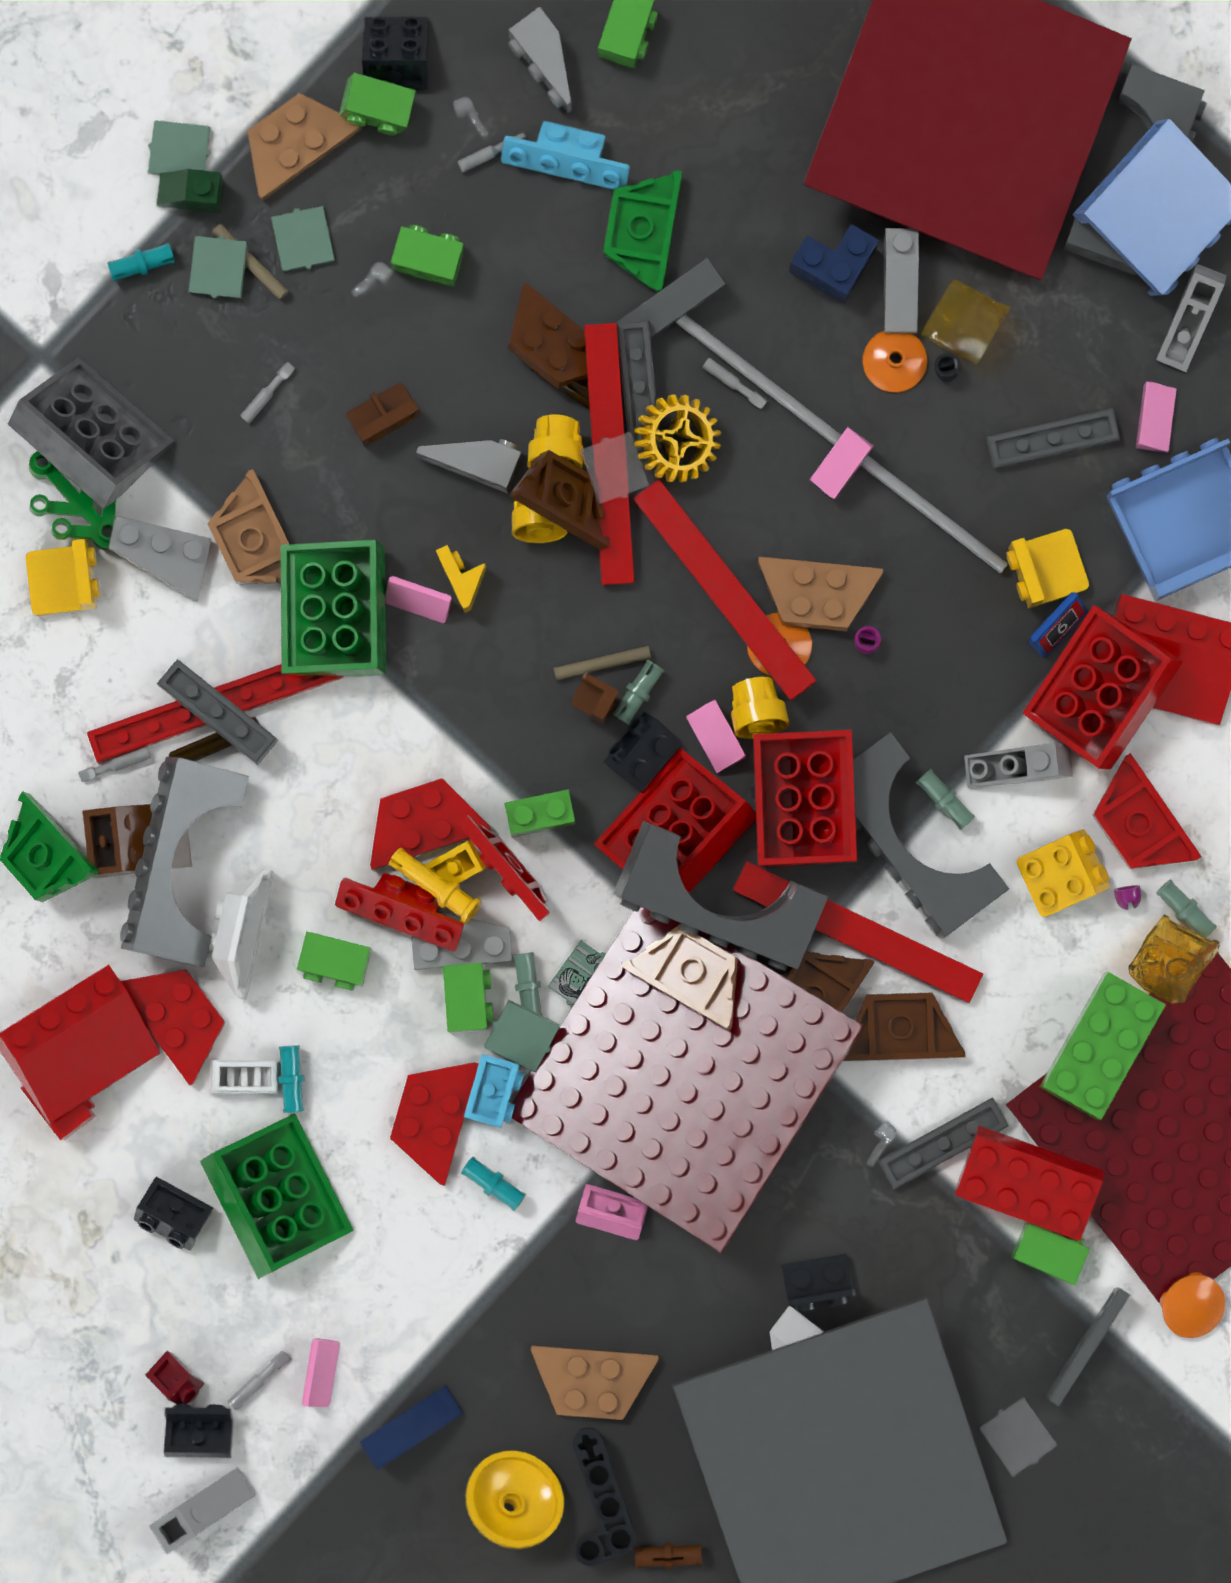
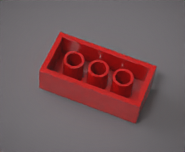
M978 1125L956 1185L955 1196L1081 1241L1103 1183L1104 1170Z

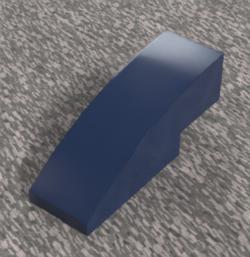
M445 1385L359 1442L376 1470H378L462 1415L463 1412Z

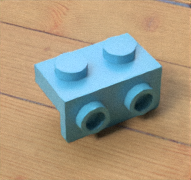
M482 1054L464 1118L502 1128L504 1122L510 1124L515 1104L509 1103L513 1090L519 1092L524 1073L519 1071L520 1064Z

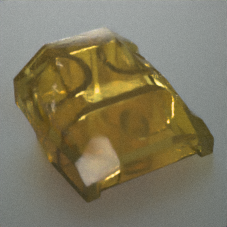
M953 279L921 335L944 349L978 364L1011 306L995 301L965 283Z
M1164 914L1147 934L1137 955L1128 966L1129 975L1144 990L1170 1003H1184L1190 989L1218 952L1220 942L1215 939L1211 941L1171 921L1170 917Z

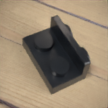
M156 1176L138 1204L134 1220L143 1230L149 1233L156 1232L165 1237L172 1246L191 1251L196 1238L210 1217L214 1207Z

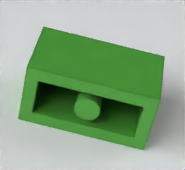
M654 0L613 1L598 47L599 58L632 68L636 67L638 59L644 60L649 41L644 39L647 30L654 29L658 17V11L654 10Z
M353 73L347 79L339 116L347 118V122L355 126L364 127L368 124L378 127L377 131L386 135L394 136L396 133L400 134L407 128L415 90Z
M410 225L409 228L401 226L391 260L392 270L455 287L465 252L464 244L459 242L460 239L446 233H441L440 237L428 234V229L417 225Z
M569 790L504 803L512 838L576 825Z
M306 931L297 970L304 972V979L322 983L323 977L336 980L334 986L353 991L355 985L363 987L372 948Z
M483 963L443 966L447 1032L488 1030V1022L494 1021L492 1002L486 1003L485 990L491 989L490 970H484Z
M1025 1222L1011 1258L1075 1285L1090 1248L1083 1245L1084 1238L1078 1241L1067 1236L1063 1237L1048 1229Z

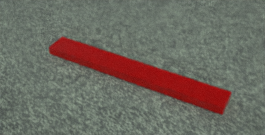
M617 323L584 325L594 477L597 481L598 498L604 513V518L599 519L602 536L609 537L610 547L599 550L602 585L634 583Z
M658 479L634 497L635 503L788 699L792 702L813 686L817 680L662 482Z
M282 664L214 688L243 712H248L344 677L282 674ZM174 701L86 733L96 762L99 764L207 725L178 701Z
M746 861L733 892L768 907L782 895L790 881ZM828 899L815 927V931L966 1003L971 1002L983 976V973Z

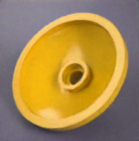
M503 1451L487 1457L473 1471L466 1488V1506L472 1522L487 1539L503 1547L523 1549L538 1545L554 1532L563 1514L564 1497L556 1475L543 1461L525 1452ZM504 1503L511 1504L513 1511L506 1510Z

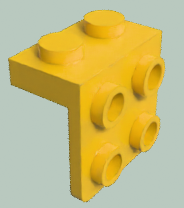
M1063 529L1025 541V538L1012 541L1009 545V551L1006 552L1008 564L1012 571L1016 570L1019 582L1016 583L1017 591L1021 601L1026 600L1028 609L1067 597L1072 592H1083L1089 587V582L1071 530Z
M85 539L72 540V546L30 551L26 554L31 610L36 616L97 609L96 599L101 598L99 580L94 579L93 566H97L95 548L90 547V544Z
M1084 829L1068 834L1017 859L1020 873L1038 913L1042 917H1047L1111 888L1108 883L1109 875L1107 870L1099 863L1095 854V844Z

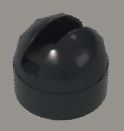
M951 353L940 355L935 361V373L938 378L945 382L953 381L957 378L961 370L959 358ZM954 367H955V369H956V370H953V371H949V372L943 373L944 371L953 369Z

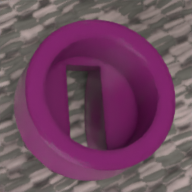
M871 626L860 628L854 638V645L858 652L862 654L874 653L879 648L881 642L880 633ZM859 640L862 641V642H865V643L875 644V645H874V646L865 645V644L860 643Z
M1140 885L1114 889L1115 899L1120 908L1128 910L1129 902L1132 903L1134 909L1139 906L1142 896Z

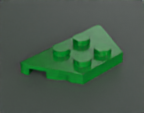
M679 170L673 171L672 174L657 179L650 178L641 181L637 185H627L613 191L603 255L656 293L663 289L682 178V171Z
M22 791L18 798V801L23 802L17 821L11 820L8 840L3 846L0 861L34 900L45 902L96 876L99 871L33 796Z

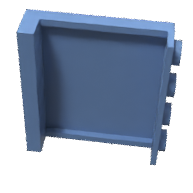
M1170 119L1158 120L1072 215L1081 224L1089 223L1150 286L1151 289L1147 292L1150 296L1167 295L1178 285L1179 281L1177 279L1184 271L1191 270L1199 262L1200 258L1198 255L1205 247L1209 248L1218 241L1221 236L1219 232L1226 224H1231V183Z
M1217 438L1209 440L1199 446L1201 451L1189 455L1188 451L1180 453L1170 459L1172 464L1161 469L1159 464L1153 465L1141 472V478L1132 482L1129 477L1112 484L1113 490L1106 496L1155 602L1231 568V454L1227 447L1230 444L1229 439L1221 442Z

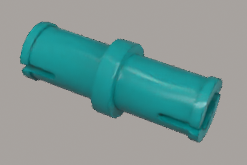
M165 243V245L142 252L138 249L134 251L135 254L107 262L113 282L138 273L142 275L148 274L147 270L175 263L169 243Z
M300 1045L279 1047L281 1076H278V1081L282 1083L284 1113L304 1111L302 1082L305 1081L304 1074H301Z
M474 1156L469 1159L461 1171L462 1175H465L484 1189L483 1193L487 1196L492 1194L513 1211L519 1207L526 1196L524 1192H521L504 1180L502 1173L499 1171L497 1173L493 1172L476 1160Z

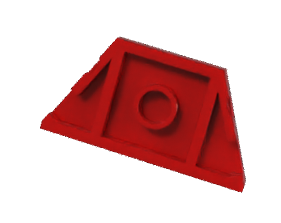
M1132 754L1126 755L1092 816L1127 867L1134 869L1200 859L1202 856Z
M441 778L380 798L370 866L372 871L388 866L389 861L392 859L391 857L399 848L404 849L412 857L470 839L458 825L467 816H470L477 826L482 824L489 831H491V828Z
M470 816L465 817L458 825L481 851L482 854L479 857L484 865L491 871L496 869L503 878L501 884L512 896L517 894L539 921L544 919L550 913V910L544 905L546 899L542 893L541 885L497 834L489 831L482 824L477 826Z
M186 969L121 981L147 1029L189 1086L193 1085L213 1048L216 1038L220 1035L226 1023Z
M476 1062L408 1075L390 1139L435 1181L443 1186L446 1185L463 1125L464 1114L479 1063Z

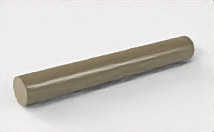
M221 224L212 231L216 238L221 235L228 240H237ZM247 250L245 266L279 300L283 299L289 291Z
M644 646L555 667L554 673L556 680L582 675L584 672L591 673L650 659L651 654L649 646Z

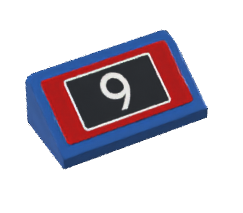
M1072 592L1027 640L1028 644L1042 657H1047L1087 614V609L1076 592Z

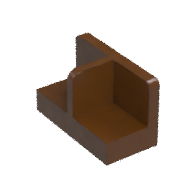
M398 383L378 395L373 392L370 394L371 399L346 413L364 447L421 416L417 405L411 399L402 383Z
M584 672L581 678L582 682L571 700L572 706L591 716L592 721L604 727L619 700V690Z

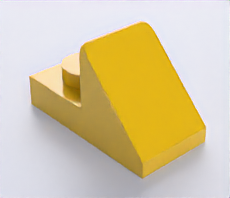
M448 545L436 550V553L462 609L466 613L471 611L486 571V565L484 563L461 574L460 570L464 569L465 566L458 551L456 550L451 553Z
M471 840L425 864L426 867L447 882L453 881L458 884L486 869Z

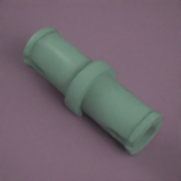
M647 659L646 664L632 684L629 682L627 685V693L612 714L630 725L631 720L644 700L648 702L651 696L648 694L665 670Z
M932 769L928 770L916 781V784L936 803L934 807L938 811L942 809L959 830L963 829L975 818V815L955 796L957 792L953 788L949 790Z
M1171 879L1156 892L1176 913V919L1178 921L1183 920L1201 940L1208 937L1217 927L1197 907L1198 902L1194 898L1190 900Z
M534 952L513 955L518 984H515V990L519 991L521 1006L543 1016L538 988H541V982L537 981Z

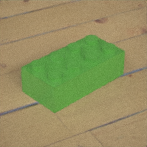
M1110 972L1103 973L1039 1088L1093 1119L1101 1120L1166 1004Z

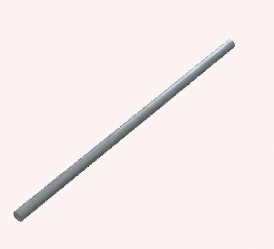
M684 315L675 322L831 444L835 445L842 436L840 433L690 317ZM867 455L860 465L998 573H1002L1008 565L1007 562Z

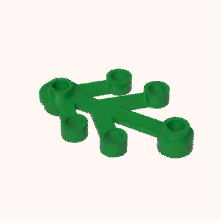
M38 451L32 454L29 460L31 475L37 479H48L68 502L49 501L46 496L38 494L33 496L30 501L31 513L38 517L46 514L83 517L90 526L71 525L65 518L56 519L52 524V535L58 540H65L67 538L92 539L97 547L110 550L108 549L110 537L104 536L102 530H112L115 519L116 500L103 509L101 517L92 508L93 499L81 489L79 494L51 462L48 461L47 466H39L36 461L46 458ZM40 501L46 507L39 510L34 507V503ZM58 525H64L67 531L59 533L55 528Z

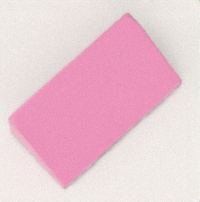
M1148 381L1144 384L1136 449L1169 452L1176 388Z
M847 427L810 480L832 499H836L874 445Z
M394 576L388 580L385 603L387 605L440 623L446 622L453 603L450 595Z
M715 699L686 716L717 774L746 758Z
M586 1184L575 1222L638 1240L648 1206L634 1197Z
M322 1338L312 1340L302 1400L303 1406L328 1407L330 1405L340 1346L338 1341Z

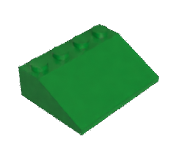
M377 540L280 545L282 674L321 676L386 675L385 547Z
M295 1113L200 1160L258 1279L354 1231Z

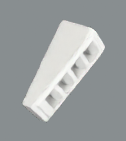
M212 1060L209 1062V1094L278 1093V1060ZM220 1068H226V1086H220ZM234 1068H240V1086H234ZM248 1068H253V1086H248ZM261 1068H267V1086H261Z

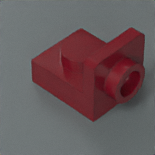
M168 1350L145 1374L169 1401L175 1404H188L192 1402L204 1385V1382L199 1377L193 1375Z

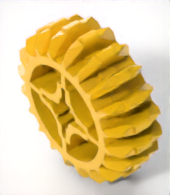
M675 394L669 395L667 402L663 398L657 399V408L653 405L646 407L650 417L641 415L638 418L640 423L645 426L644 428H635L634 430L637 435H642V440L635 441L634 446H643L644 449L637 457L639 459L648 458L649 460L644 466L645 469L651 470L656 467L654 476L661 478L665 474L667 482H673L676 476L679 482H686L688 475L691 479L698 478V469L702 472L709 470L705 460L712 462L717 459L710 452L711 449H719L721 446L719 443L713 442V437H718L721 434L719 430L712 431L711 428L712 425L717 423V419H707L706 416L709 414L710 409L704 407L699 410L700 400L694 399L689 404L688 395H681L679 401ZM676 412L675 419L671 420L670 427L667 430L657 429L660 421L667 414ZM687 416L696 425L699 436L694 435L690 431V420L687 419ZM677 433L678 437L689 442L678 443L672 437H667L666 435ZM656 441L664 445L666 449L665 457L668 458V461L658 451ZM688 447H697L698 449L693 458L680 466L679 461L680 458L684 457L685 450Z

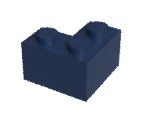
M852 224L835 251L806 236L790 263L789 272L845 303L874 255L879 240Z

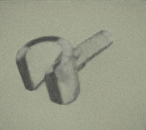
M463 97L453 102L458 118L468 115L482 138L489 134L477 117L478 115L475 113L474 106L469 98Z
M382 262L375 263L366 279L356 286L351 293L357 297L375 279L385 284L392 276L393 270Z
M885 1121L874 1132L881 1141L876 1145L866 1162L870 1167L875 1165L882 1151L896 1136V1129L888 1121Z

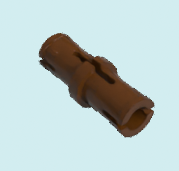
M664 1543V1546L635 1547L636 1569L665 1566L666 1570H672V1566H702L701 1544L671 1546V1543Z

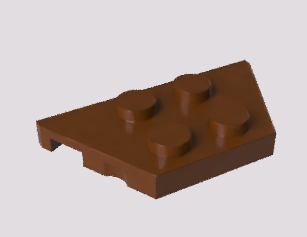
M525 283L520 291L518 307L514 316L513 328L507 348L555 388L570 385L574 380L582 381L588 379L584 330Z
M550 450L540 453L511 492L510 498L599 550L610 547L609 537L602 536L599 519L604 518V513L598 498L599 490L596 478Z
M805 951L798 970L792 968L786 979L842 1013L875 962L871 959H855L840 955H822Z
M933 992L867 994L855 1018V1021L863 1025L864 1028L843 1061L965 1058L966 1055Z

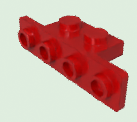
M387 873L382 875L374 888L348 878H343L340 882L335 901L336 907L452 952L457 950L464 923L439 914L438 911L441 907L437 903V898L420 886L405 881L399 876Z

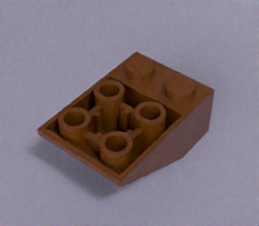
M151 804L82 811L87 857L99 871L93 878L135 874L137 862L142 858L145 847L143 844L144 831L150 826ZM188 828L175 850L172 869L192 867Z

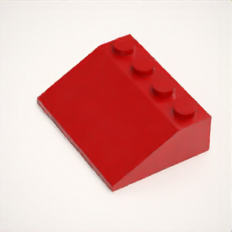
M1121 594L1116 601L1113 616L1155 641L1183 661L1153 708L1219 726L1231 691V622Z
M1093 605L1022 714L1098 769L1111 770L1183 661L1139 631L1100 607Z
M852 730L753 734L758 866L761 868L857 862Z
M680 748L657 773L644 791L636 796L598 838L594 845L623 871L643 820L681 836L677 849V868L682 884L686 891L690 893L756 820V812L746 800Z
M109 964L0 1032L1 1054L49 1124H52L160 1054L130 995Z

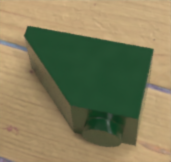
M194 169L160 173L156 205L159 207L221 213L224 190L223 177L220 172Z

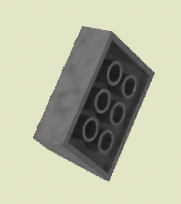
M80 357L21 398L8 422V425L103 509L123 495L174 443V440Z

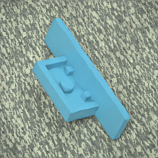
M547 121L542 123L537 142L511 136H505L503 141L502 163L605 188L617 189L627 186L630 170L628 164L600 158L605 143V135Z

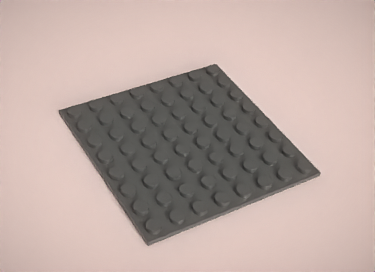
M926 1297L673 1384L740 1583H893L1008 1543Z

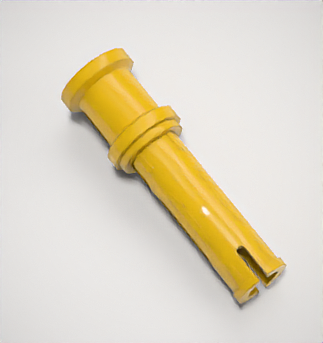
M399 848L391 857L392 859L389 861L391 867L400 871L407 878L437 898V903L441 908L447 907L461 917L460 921L464 924L470 922L478 912L482 900L479 898L473 899L459 889L460 885L457 882H447L402 848Z

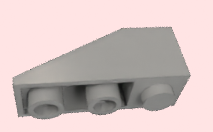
M538 7L509 29L511 41L508 44L518 58L524 56L530 64L528 71L536 82L540 83L543 81L550 90L547 92V95L557 108L563 106L566 112L569 113L572 111L571 98L559 31L542 9Z
M1048 743L964 755L967 788L1073 777L1070 748L1063 743Z
M237 1467L152 1523L149 1527L166 1554H169L254 1497L255 1494Z

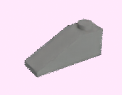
M886 228L883 240L884 333H917L918 231L911 228Z
M1199 264L1195 265L1157 356V361L1184 372L1187 371L1223 290L1226 275Z
M500 439L499 443L487 440L418 446L416 451L417 457L421 460L506 493L510 489L522 459L521 452L517 451L518 446L503 439Z

